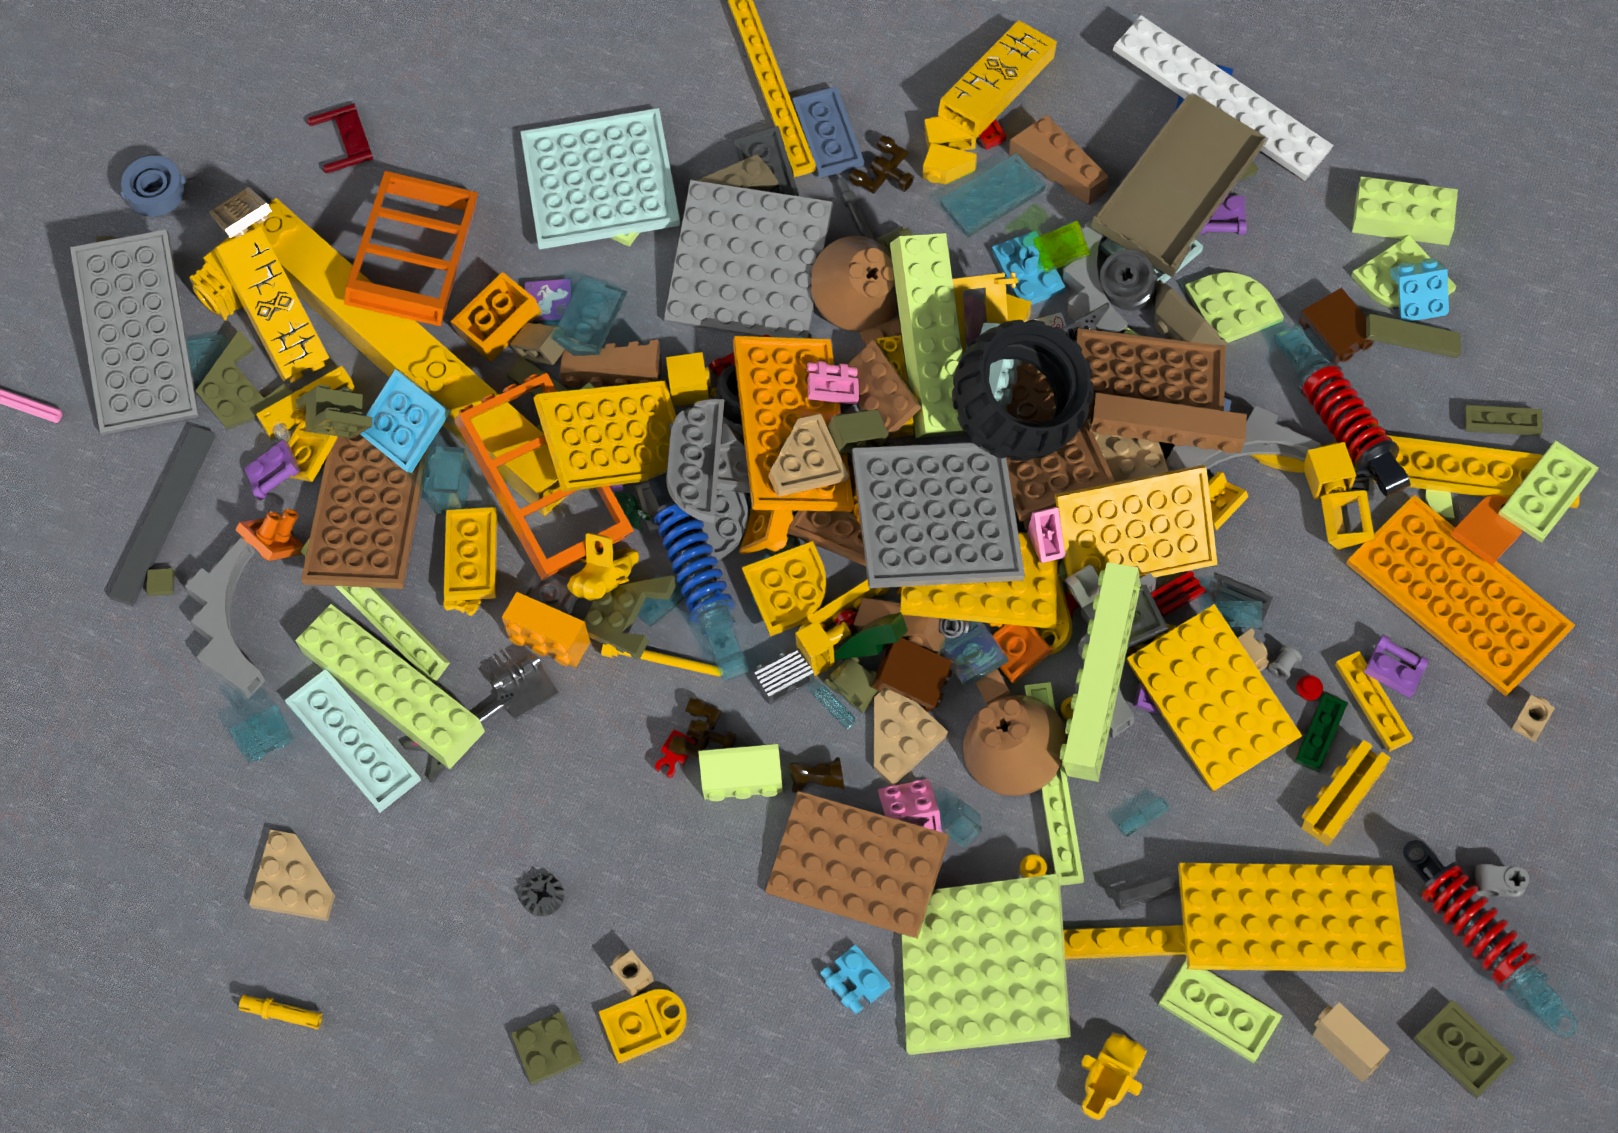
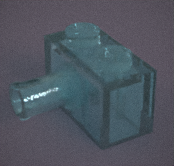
M277 704L258 714L254 713L253 717L248 716L247 720L230 728L237 745L248 763L263 759L267 753L276 748H283L291 740L295 739Z

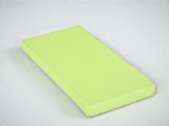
M1555 440L1501 508L1498 515L1542 543L1593 478L1599 467Z
M1187 960L1184 961L1158 1004L1252 1063L1256 1062L1282 1018V1015L1210 971L1187 969Z

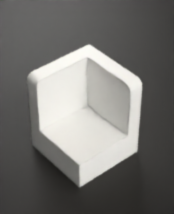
M1088 565L1064 579L1074 599L1082 608L1093 602L1095 595H1100L1099 577L1092 565Z

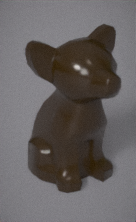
M836 757L832 762H817L810 766L803 762L789 764L790 776L794 782L792 786V792L794 793L801 791L808 781H813L823 786L844 789L840 757Z

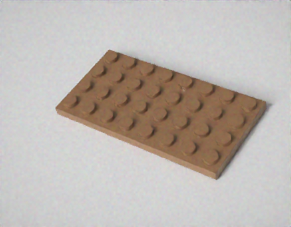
M1022 361L1021 365L1016 368L1017 382L1011 388L1012 402L1007 404V413L1018 420L1033 423L1052 420L1055 401L1053 390L1047 378L1033 365ZM1087 419L1078 433L1065 446L1050 455L1033 458L1028 461H1013L1011 457H1006L1014 510L1020 522L1031 519L1032 512L1056 507L1055 494L1115 482L1094 434L1090 432Z
M360 434L352 439L337 438L325 463L301 577L303 584L404 589L430 445L413 472L409 473Z

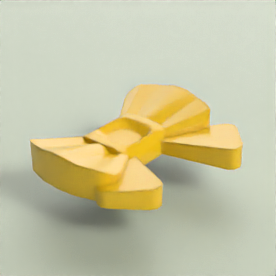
M444 599L443 605L445 610L455 609L472 616L478 610L481 599L468 601H445Z

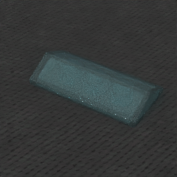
M581 276L553 335V340L573 356L599 355L625 300L627 291Z

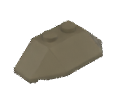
M1157 281L1153 321L1157 332L1171 340L1226 346V356L1227 341L1221 338L1207 320L1163 281Z

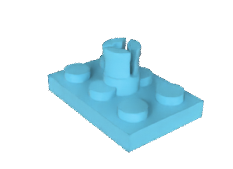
M1036 231L992 246V253L1001 271L1005 273V278H1010L1011 272H1015L1018 278L1015 288H1011V284H1008L1015 297L1031 301L1033 305L1065 293L1066 287Z

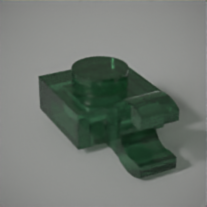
M614 492L624 514L630 520L631 526L642 530L643 527L640 525V519L643 518L644 520L651 521L650 514L638 507L637 504L639 502L632 494Z

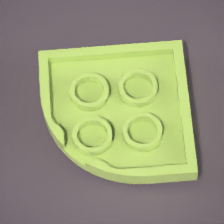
M1407 236L1354 270L1351 277L1379 304L1393 309V306L1399 308L1398 284L1391 278L1390 268L1398 267L1399 264L1405 262L1421 263L1424 259L1430 257L1410 236ZM1448 277L1449 295L1455 291L1456 285Z
M1216 273L1185 284V291L1196 311L1207 320L1227 343L1283 322L1284 316L1270 292L1258 281L1238 273Z

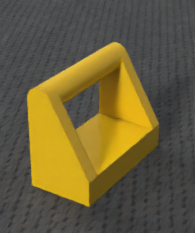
M1367 491L1330 493L1321 496L1328 542L1337 550L1361 544L1375 538ZM1358 501L1363 532L1346 534L1341 506Z

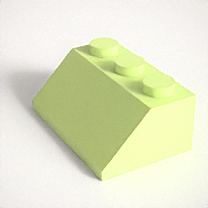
M778 744L699 751L704 799L722 801L726 797L747 799L751 795L762 794L765 797H772L777 795V793H783Z

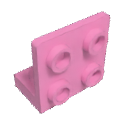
M929 779L915 780L910 783L891 785L878 789V795L885 816L942 832L939 808Z

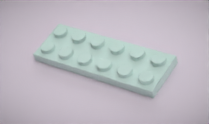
M327 669L323 670L284 700L379 813L421 781L419 775Z

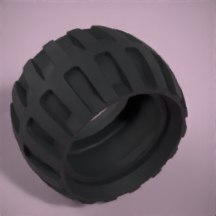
M1012 320L988 329L966 349L954 374L952 401L954 409L958 411L957 420L962 430L967 431L972 438L971 441L976 446H982L990 451L989 454L998 458L1011 457L1013 461H1028L1054 453L1065 446L1078 433L1088 416L1089 406L1093 399L1094 385L1090 381L1092 375L1089 361L1085 360L1082 354V348L1076 341L1073 342L1065 335L1066 332L1059 327L1045 325V322L1039 320H1028L1026 322H1023V320ZM1001 359H1018L1038 369L1047 378L1054 393L1055 409L1052 420L1039 423L1018 420L1005 412L994 398L990 387V365Z

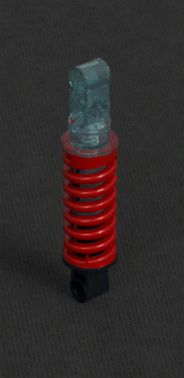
M1299 324L1275 334L1277 346L1296 370V377L1301 382L1299 392L1313 406L1314 411L1320 416L1328 431L1334 435L1335 441L1337 443L1345 442L1350 459L1355 464L1357 474L1361 477L1372 476L1385 497H1389L1411 485L1410 479L1404 468L1396 461L1399 454L1398 445L1390 437L1386 436L1383 427L1378 426L1377 418L1373 417L1371 410L1365 407L1364 400L1358 397L1357 391L1351 388L1350 381L1344 378L1342 368L1335 362H1328L1324 355L1318 353Z
M1409 841L1404 846L1403 855L1409 866L1425 883L1417 895L1425 902H1434L1433 911L1436 914L1444 913L1443 923L1448 926L1454 925L1452 929L1453 935L1457 937L1464 936L1462 945L1465 948L1474 947L1472 950V957L1474 959L1484 958L1482 968L1485 971L1494 970L1492 980L1497 984L1500 991L1510 988L1516 994L1515 998L1518 1002L1526 1000L1535 1014L1559 1038L1568 1039L1573 1037L1578 1029L1577 1019L1565 1006V1003L1558 994L1546 984L1549 977L1546 973L1542 974L1537 967L1541 957L1535 953L1528 954L1523 952L1528 948V944L1523 941L1517 945L1513 941L1518 936V933L1515 930L1510 931L1508 934L1505 932L1504 928L1508 925V921L1501 919L1497 922L1493 918L1498 914V910L1495 907L1488 911L1485 907L1482 908L1488 903L1486 896H1482L1475 902L1471 899L1478 891L1476 885L1470 886L1465 891L1463 890L1461 885L1469 878L1461 870L1460 864L1457 861L1444 867L1422 841ZM1413 848H1421L1424 851V856L1422 859L1415 861L1409 858V852ZM1560 1018H1568L1572 1021L1573 1028L1569 1032L1564 1033L1557 1029L1556 1023Z

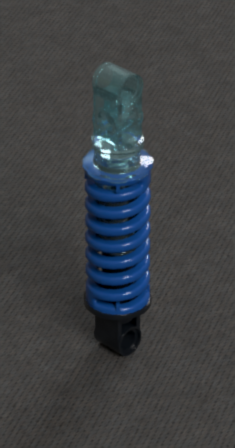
M667 470L648 477L650 488L659 505V508L652 513L651 518L659 526L658 533L664 538L662 543L664 548L668 550L667 557L669 561L673 562L672 570L677 574L676 581L678 585L682 587V597L687 599L685 605L689 610V620L692 623H700L702 636L708 637L720 674L724 681L727 682L750 672L746 658L741 651L733 630L736 621L731 616L730 611L735 608L736 604L730 594H722L727 588L725 581H717L721 578L722 571L717 568L712 569L718 564V560L714 556H709L713 552L712 545L704 544L709 539L706 532H699L704 528L703 521L687 514L673 501L667 488ZM726 638V646L722 647L721 645L723 644V639Z

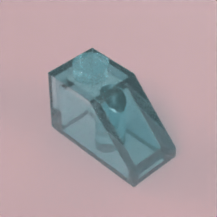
M1262 601L1210 603V606L1216 605L1232 630H1249L1251 628L1253 630H1262Z

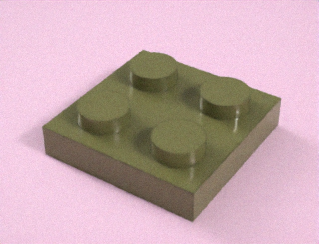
M562 1011L511 1033L531 1085L582 1064Z

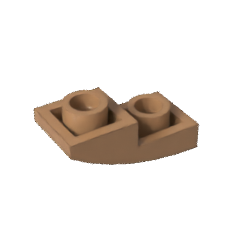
M978 651L963 659L966 667L969 668L986 655ZM997 668L975 681L986 704L1011 694Z

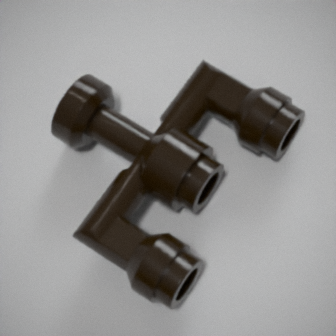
M883 135L879 139L877 147L883 153H890L894 157L890 161L884 157L877 156L874 158L870 165L873 173L877 175L874 180L868 178L864 171L857 168L850 173L848 180L854 186L863 187L872 194H875L886 181V178L889 177L898 183V189L906 192L911 187L914 176L910 173L901 174L895 168L898 167L909 152L895 144V140L891 137Z
M690 697L685 712L695 717L704 716L707 720L706 722L699 719L697 721L692 720L687 735L698 741L696 745L688 743L686 738L681 736H673L669 751L679 756L685 754L699 760V751L706 750L708 740L723 745V749L732 748L737 733L729 732L727 735L713 730L721 710L704 704L703 700Z

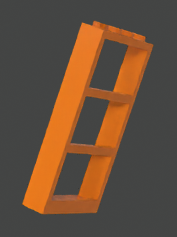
M384 171L345 288L344 305L441 327L475 214L478 192ZM390 193L463 210L465 213L461 225L381 206L385 194ZM383 217L458 235L451 260H441L369 243L377 218ZM366 252L447 271L439 298L357 280Z
M537 373L526 378V383L517 386L515 383L503 389L504 393L498 396L494 394L486 396L481 400V404L475 407L472 404L465 406V409L459 410L460 414L455 419V423L541 580H544L586 558V540L546 559L524 517L578 490L562 492L560 489L519 509L497 467L547 444L545 435L492 460L471 422V419L541 387L544 393L557 392L547 373L541 376ZM610 486L597 487L596 489L616 525L598 533V535L611 537L613 545L629 537L634 530ZM599 541L595 542L597 552L604 549Z

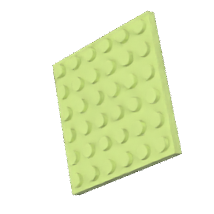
M1051 874L933 890L918 939L902 935L907 1053L914 1055L1071 1037L1059 875Z

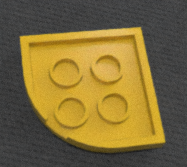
M813 541L742 567L743 575L769 636L801 625V622L805 621L819 609L824 599L826 573Z

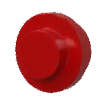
M1305 675L1298 680L1296 690L1302 699L1312 701L1321 696L1323 684L1316 676Z

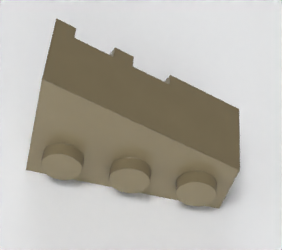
M758 154L696 180L766 192L779 183L771 169Z

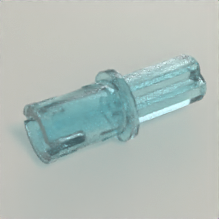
M1158 798L1144 808L1138 807L1137 812L1118 822V826L1124 836L1129 837L1145 825L1149 827L1151 821L1169 811V805L1165 799Z

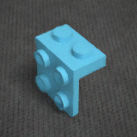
M1428 258L1424 259L1421 263L1405 262L1399 264L1398 267L1390 268L1391 278L1398 284L1399 312L1402 321L1411 322L1448 314L1447 268L1439 260Z

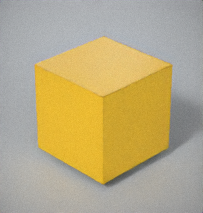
M703 352L666 357L673 407L692 405L699 401L709 400L708 387L711 386L709 368L704 366Z
M1345 442L1307 451L1303 470L1314 500L1321 499V496L1330 493L1351 492L1356 472Z

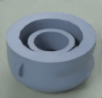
M154 155L145 156L137 159L126 168L121 179V196L140 215L146 217L163 216L175 210L181 203L184 196L186 179L180 175L177 166L168 158ZM162 186L158 191L148 193L151 188Z

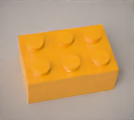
M502 272L455 316L451 323L457 334L488 361L492 362L513 341L526 323H532L542 311L531 294Z
M516 592L502 616L509 640L518 646L526 645L540 656L548 655L553 657L562 666L571 665L576 668L590 644L584 621L519 592Z

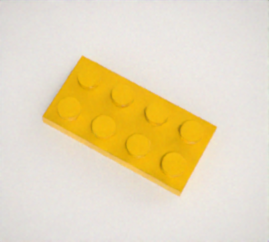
M497 508L446 510L445 601L496 598Z

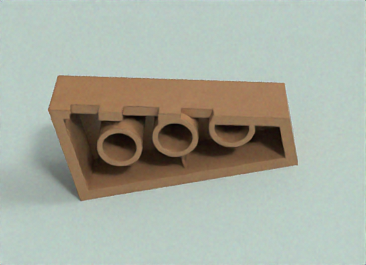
M1045 115L1010 139L1009 156L1016 160L1017 158L1022 160L1033 171L1036 169L1043 173L1049 181H1055L1064 186V190L1089 205L1107 192L1109 176L1048 115Z
M650 340L649 345H640L638 341L629 342L626 347H618L615 343L606 344L601 349H597L594 345L566 347L562 353L560 368L562 384L576 388L590 383L595 388L661 381L662 359L659 341Z

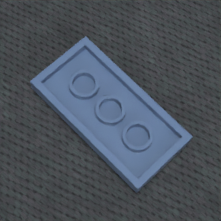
M837 86L792 98L796 115L816 164L819 178L864 166L861 151Z

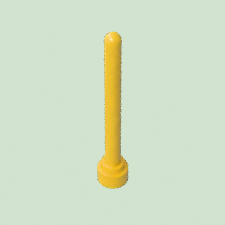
M603 644L602 656L613 658V656L618 657V655L632 657L627 652L617 651L610 644ZM644 650L640 658L718 677L724 673V669L720 666Z

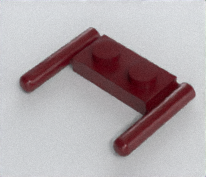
M355 103L307 118L309 126L335 119L348 155L347 158L323 165L324 173L328 174L374 159Z

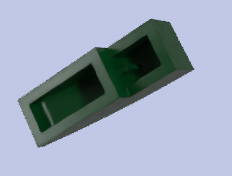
M902 612L875 619L861 627L834 653V660L878 655L889 643L898 642L908 631Z

